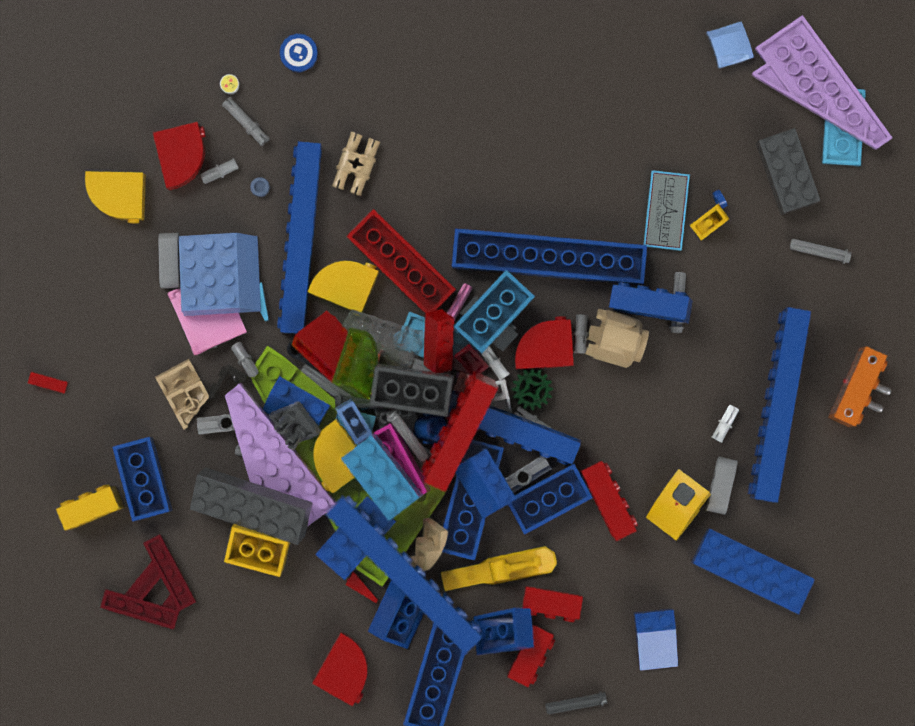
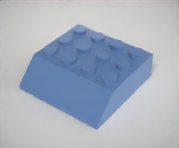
M241 233L179 236L181 311L184 316L261 311L258 236Z

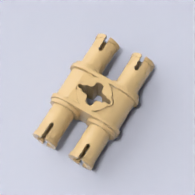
M351 132L346 148L342 149L340 161L336 165L337 173L332 186L335 188L338 186V189L343 190L348 174H354L355 180L350 193L355 195L358 187L356 195L361 196L366 181L370 179L369 176L373 165L376 163L375 155L380 142L375 140L372 147L374 139L369 138L364 154L360 155L356 151L362 135L357 134L356 136V133ZM356 160H359V164L362 166H357L356 169H354L353 164H351L350 162H355Z

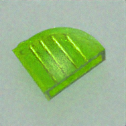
M349 328L332 383L351 396L369 400L373 387L375 366L378 364L377 345L369 332Z

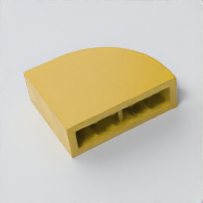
M85 171L87 193L99 210L115 219L128 220V223L138 224L139 220H144L146 179L144 173Z
M353 261L335 262L323 268L314 277L308 293L362 315L379 271L375 270L376 266L367 262L365 265Z
M338 419L332 421L319 434L313 454L316 470L323 480L321 484L327 492L331 491L332 494L355 478L341 458L357 445Z

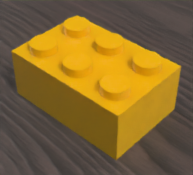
M106 484L96 488V493L86 492L78 496L79 500L70 499L60 503L61 507L57 508L56 511L64 530H72L125 508L117 487Z
M233 524L224 562L280 577L284 570L290 542Z

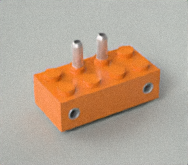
M867 346L859 348L847 377L843 380V386L828 418L847 427H855L863 419L864 414H862L864 407L880 413L883 411V406L871 401L872 397L869 395L872 389L885 395H890L891 389L880 384V379H878L880 371L883 372L887 366L888 361H885L887 355Z

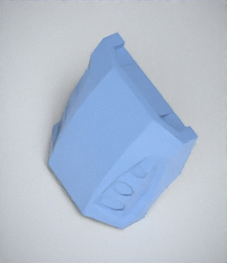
M742 21L706 32L716 57L718 69L754 58Z

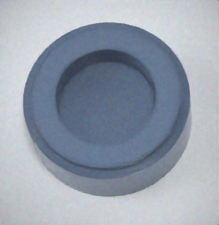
M258 177L251 182L250 189L255 196L264 197L269 193L270 185L265 178Z

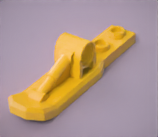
M543 546L487 558L476 565L443 571L441 576L445 591L481 583L495 585L551 573L557 565L555 552Z

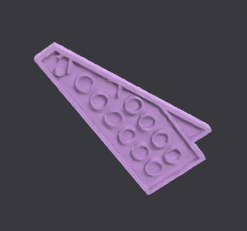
M803 15L755 48L765 62L762 67L752 73V76L875 150L893 138Z
M238 384L225 395L249 481L313 502L308 521L309 526L325 514L336 501L324 489L319 479L295 449L291 450L288 448V445L285 444L287 439L283 435L278 434L277 430H274L275 424L243 384Z

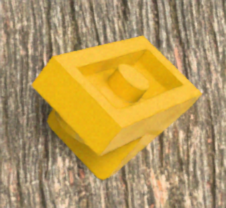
M717 204L690 226L699 239L703 240L725 224L729 217L720 205Z

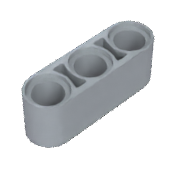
M159 233L160 288H180L179 233Z
M718 456L706 511L726 514L736 473L737 460Z

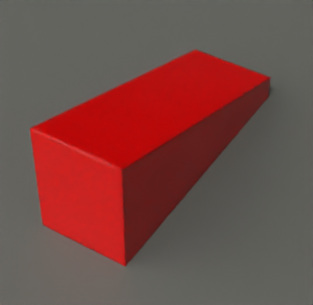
M34 372L30 373L28 384L64 394L68 385L66 381Z
M353 571L345 585L377 603L378 598Z

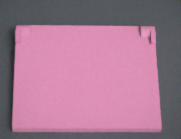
M181 288L168 293V297L172 302L194 355L205 352L247 332L239 313L184 316L181 311Z

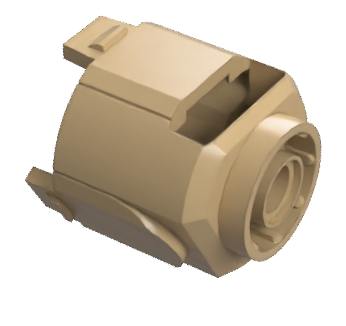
M598 309L597 318L601 319L602 322L600 327L590 325L587 340L594 342L595 345L589 343L585 354L592 356L593 359L625 368L631 366L633 361L640 362L646 348L649 331L642 329V323L639 319L610 310Z

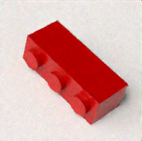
M442 309L425 313L424 366L430 371L438 373L452 370L454 318Z
M525 586L522 608L531 609V615L534 616L537 613H543L546 618L555 619L556 616H561L564 621L575 622V619H580L583 596Z
M532 624L534 648L519 650L507 675L508 678L526 687H529L530 684L534 685L538 677L536 671L539 666L543 667L547 658L544 655L547 649H552L555 642L553 633L535 624Z

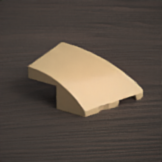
M189 359L155 377L183 429L188 427L194 415L199 412L200 407L210 397Z
M424 518L423 537L416 538L415 556H410L411 564L414 567L419 565L424 571L429 570L438 560L444 549L448 530L433 519Z

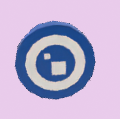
M304 34L290 35L283 41L280 47L281 61L286 68L293 72H304L313 67L317 61L318 51L316 44L310 37Z

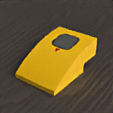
M678 469L655 501L646 518L677 541L699 513V509L711 493Z

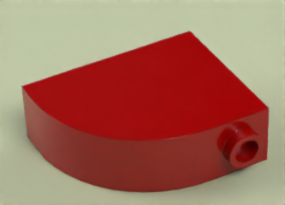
M193 122L153 132L166 188L173 190L191 182L200 172L205 159L203 137H206L204 127L200 126L198 122Z
M325 311L296 333L292 342V346L331 383L335 382L344 373L352 353V342L347 330L328 311Z
M566 316L555 317V320L545 321L533 326L523 335L517 346L515 355L516 370L574 366L571 319L567 320Z
M341 632L312 683L352 707L354 703L359 704L364 694L361 691L368 675L367 658L359 643L351 636Z

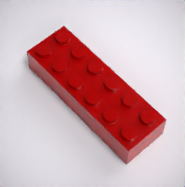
M374 209L347 235V238L424 314L438 310L456 292V289Z
M476 371L472 375H468L464 384L466 385L464 392L458 394L456 399L457 405L455 409L450 410L447 417L449 421L446 427L442 426L438 435L440 439L438 443L433 444L430 450L431 457L429 461L425 460L421 468L424 482L446 492L498 390L495 380Z

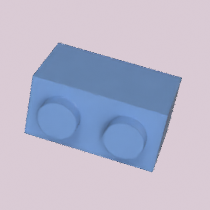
M352 399L335 407L356 444L372 435L371 430Z

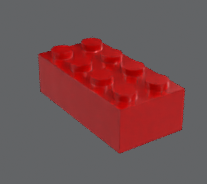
M599 461L581 470L580 473L613 540H620L636 532L635 527L638 524L634 516L628 514L626 509L629 506L625 498H620L618 494L621 490L616 480L612 481L609 475L612 471L608 463Z

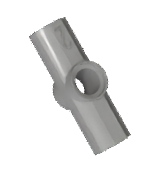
M224 414L197 418L199 435L235 431L233 422L231 427L227 429L222 426V421L225 418H230L232 422L231 415Z
M540 456L505 478L512 492L515 493L552 468L545 457ZM520 472L528 474V480L525 483H521L517 479Z

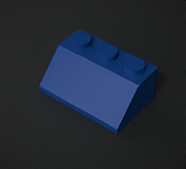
M279 376L268 395L263 411L270 415L275 410L300 401L319 427L331 405Z
M487 449L458 466L455 473L482 518L516 500L515 495Z
M391 580L368 632L381 640L408 649L424 612Z

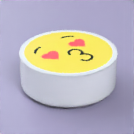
M228 74L222 77L220 87L223 92L234 94L239 89L240 84L236 76Z

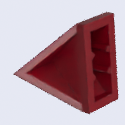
M471 344L465 346L452 357V370L463 374L472 375L474 371L481 374L489 367Z

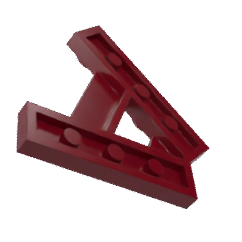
M159 534L143 543L152 560L125 594L105 589L100 608L174 630L180 610L197 602L162 535ZM162 578L170 593L169 597L162 605L144 600Z

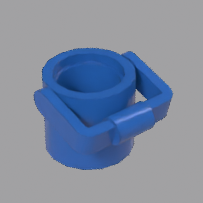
M423 413V416L418 418L414 425V432L417 438L423 440V444L438 443L440 439L438 436L442 426L446 427L447 425L445 417Z

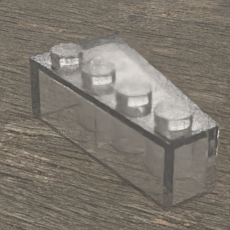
M353 309L342 324V327L347 330L349 335L405 368L411 366L424 346L425 331H418L412 329V327L395 324L392 321L376 318V316Z

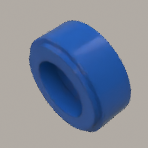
M719 189L712 193L716 205L719 204L722 209L728 206Z

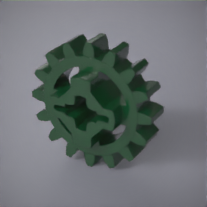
M531 368L530 373L523 370L524 376L518 374L519 381H513L516 385L515 388H512V391L516 392L513 398H519L517 404L524 403V409L528 405L531 407V410H534L536 405L541 409V403L543 402L547 405L546 398H552L548 394L549 391H553V388L548 386L552 381H546L548 375L541 376V370L537 373H534L533 368ZM531 377H537L541 379L542 382H534ZM525 380V388L519 391L521 382ZM530 384L533 387L541 386L535 391L536 394L534 395L532 392L524 393L529 389ZM545 388V394L540 400V390ZM522 397H531L534 402H528Z

